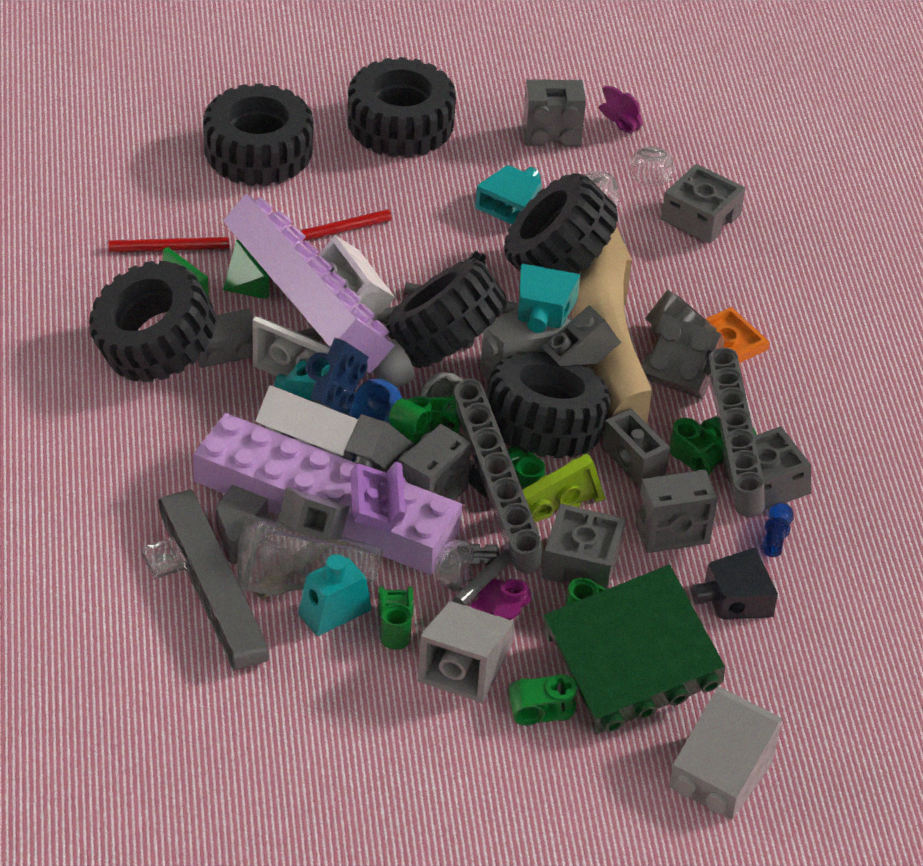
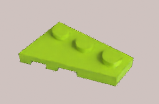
M588 453L571 460L567 465L549 475L541 477L537 482L522 490L534 522L550 518L553 512L559 509L560 504L580 508V502L592 498L595 502L606 499L594 462Z

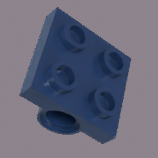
M334 337L328 354L315 353L306 363L307 375L316 381L310 398L322 406L346 414L355 401V390L359 380L366 374L369 357L346 341ZM326 365H329L330 367L328 373L324 376H321L323 368Z

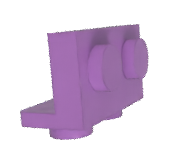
M394 462L386 473L356 463L350 471L353 522L390 533L397 522H401L407 512V503L404 497L406 480L403 477L402 464Z

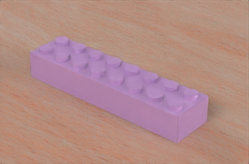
M245 194L225 217L223 222L324 341L331 347L335 337L346 341L369 357L367 372L371 374L395 346L387 336L390 331L378 320L375 319L373 321L372 318L375 314L364 304H358L361 298L350 288H344L346 281L334 271L330 272L333 267L321 256H316L319 251L308 241H303L305 235L295 226H290L292 221L280 210L276 213L272 212V206L261 197L255 200L248 194Z
M226 412L193 454L194 482L224 494L227 493L232 485L266 497L268 498V511L279 515L286 487L350 506L340 540L429 575H432L460 532L461 503L407 482L404 488L407 512L401 522H397L390 533L353 522L350 471L355 466V462Z

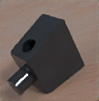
M756 548L710 562L707 566L705 583L694 584L691 587L694 603L698 605L712 602L718 617L723 620L774 617L778 593Z

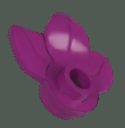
M604 86L602 91L607 103L599 105L598 109L609 120L616 122V125L623 132L631 134L634 131H638L642 127L643 122L637 100L629 93L623 94L616 87Z
M492 579L477 594L480 598L471 604L470 607L512 620L520 614L521 608L531 601V591L526 582L520 579H509L504 582Z

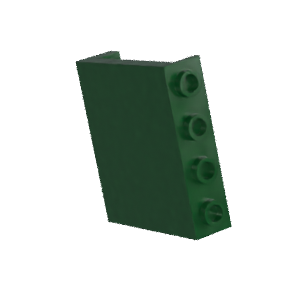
M670 564L543 615L544 633L549 642L554 641L571 677L575 680L577 689L594 720L595 734L603 731H616L625 722L637 717L639 719L647 718L653 715L659 708L669 704L671 706L679 705L686 701L689 696L700 691L704 693L713 691L724 682L725 665Z

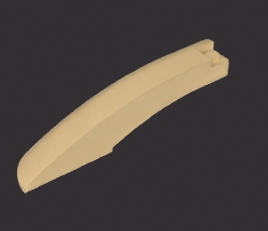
M616 227L615 232L611 234V240L608 245L604 246L599 257L595 258L586 270H582L579 273L578 299L572 309V320L586 307L591 306L606 320L621 341L598 364L581 365L584 368L589 367L592 369L595 375L600 376L608 387L611 401L606 418H611L632 409L647 424L652 389L633 348L624 305L627 302L632 259Z

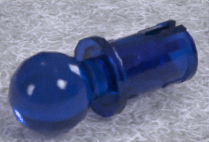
M777 503L769 510V519L765 522L764 527L766 534L761 545V550H763L766 556H780L784 540L790 534V524L794 520V512L786 503Z

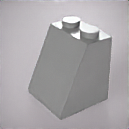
M518 308L495 319V322L483 332L480 372L489 380L492 369L496 364L512 354L521 355L523 352H531L532 354L546 353L542 346L571 320L567 318L561 328L546 326L545 331L535 333L528 328L526 322L518 320Z
M449 601L421 634L418 682L483 703L512 646L515 622L467 605Z
M718 686L673 764L669 787L676 790L680 795L689 797L708 807L712 812L733 820L773 763L782 718Z

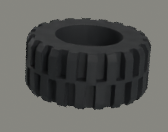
M399 57L395 60L385 58L382 62L374 61L367 68L363 67L350 81L347 110L348 128L362 146L367 149L372 148L373 152L377 154L385 153L388 154V157L395 158L397 155L404 156V158H411L415 154H419V156L425 155L429 150L435 151L444 144L454 130L455 86L445 72L441 69L437 70L435 65L431 63L425 64L419 59L407 60V57Z
M255 83V86L244 84L239 85L237 89H227L223 95L219 94L212 100L203 116L204 155L207 158V162L222 177L228 176L232 182H245L249 186H254V184L270 186L273 182H277V184L283 183L288 177L292 179L306 168L313 155L314 118L312 111L300 96H294L292 91L286 88L282 90L276 85L263 86V83Z
M571 173V175L561 176L560 180H554L549 183L548 187L540 190L537 193L538 195L526 204L524 210L519 212L514 224H511L508 230L509 234L505 237L504 252L507 260L518 271L521 272L522 264L579 274L582 270H586L595 258L599 257L604 246L608 245L611 240V234L615 232L616 222L618 221L616 204L589 177Z
M475 258L466 259L464 262H458L454 266L443 270L437 276L435 275L403 299L393 309V312L387 316V320H385V327L390 331L387 335L391 340L395 339L403 347L413 367H428L432 363L442 361L443 358L454 354L458 349L466 346L471 340L482 334L487 327L491 326L507 306L506 294L482 261Z
M150 261L145 262L144 266L141 267L135 265L128 268V272L123 275L118 274L113 278L114 281L110 285L106 284L101 290L102 295L100 298L96 297L92 308L94 311L90 312L89 318L90 335L114 372L132 381H139L140 379L142 382H153L156 378L162 381L170 378L169 375L175 372L179 374L185 371V366L190 363L193 365L199 359L198 355L200 352L206 351L210 343L208 339H212L215 330L216 313L213 310L214 306L196 276L184 266L176 263L172 264L168 261H159V264ZM167 312L156 324L139 330L152 317Z
M523 352L521 355L512 354L502 359L492 369L486 397L505 444L511 447L514 445L525 453L529 451L536 453V456L546 457L548 455L554 458H563L564 456H569L570 458L577 457L581 453L585 454L595 447L601 439L611 401L607 385H605L604 380L600 376L595 375L592 369L589 367L584 368L581 365L559 366L547 353L542 352L538 354Z

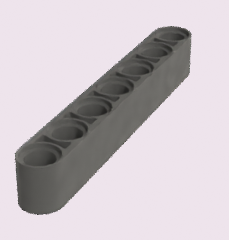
M718 348L709 354L710 382L734 505L740 515L753 517L761 514L765 509L763 473L738 355L733 349Z
M464 379L458 382L454 388L458 418L466 439L472 442L471 453L512 563L519 572L533 573L543 563L539 532L483 386L477 380Z
M190 489L159 497L158 505L163 523L232 669L235 671L269 661V652L265 638L193 490Z

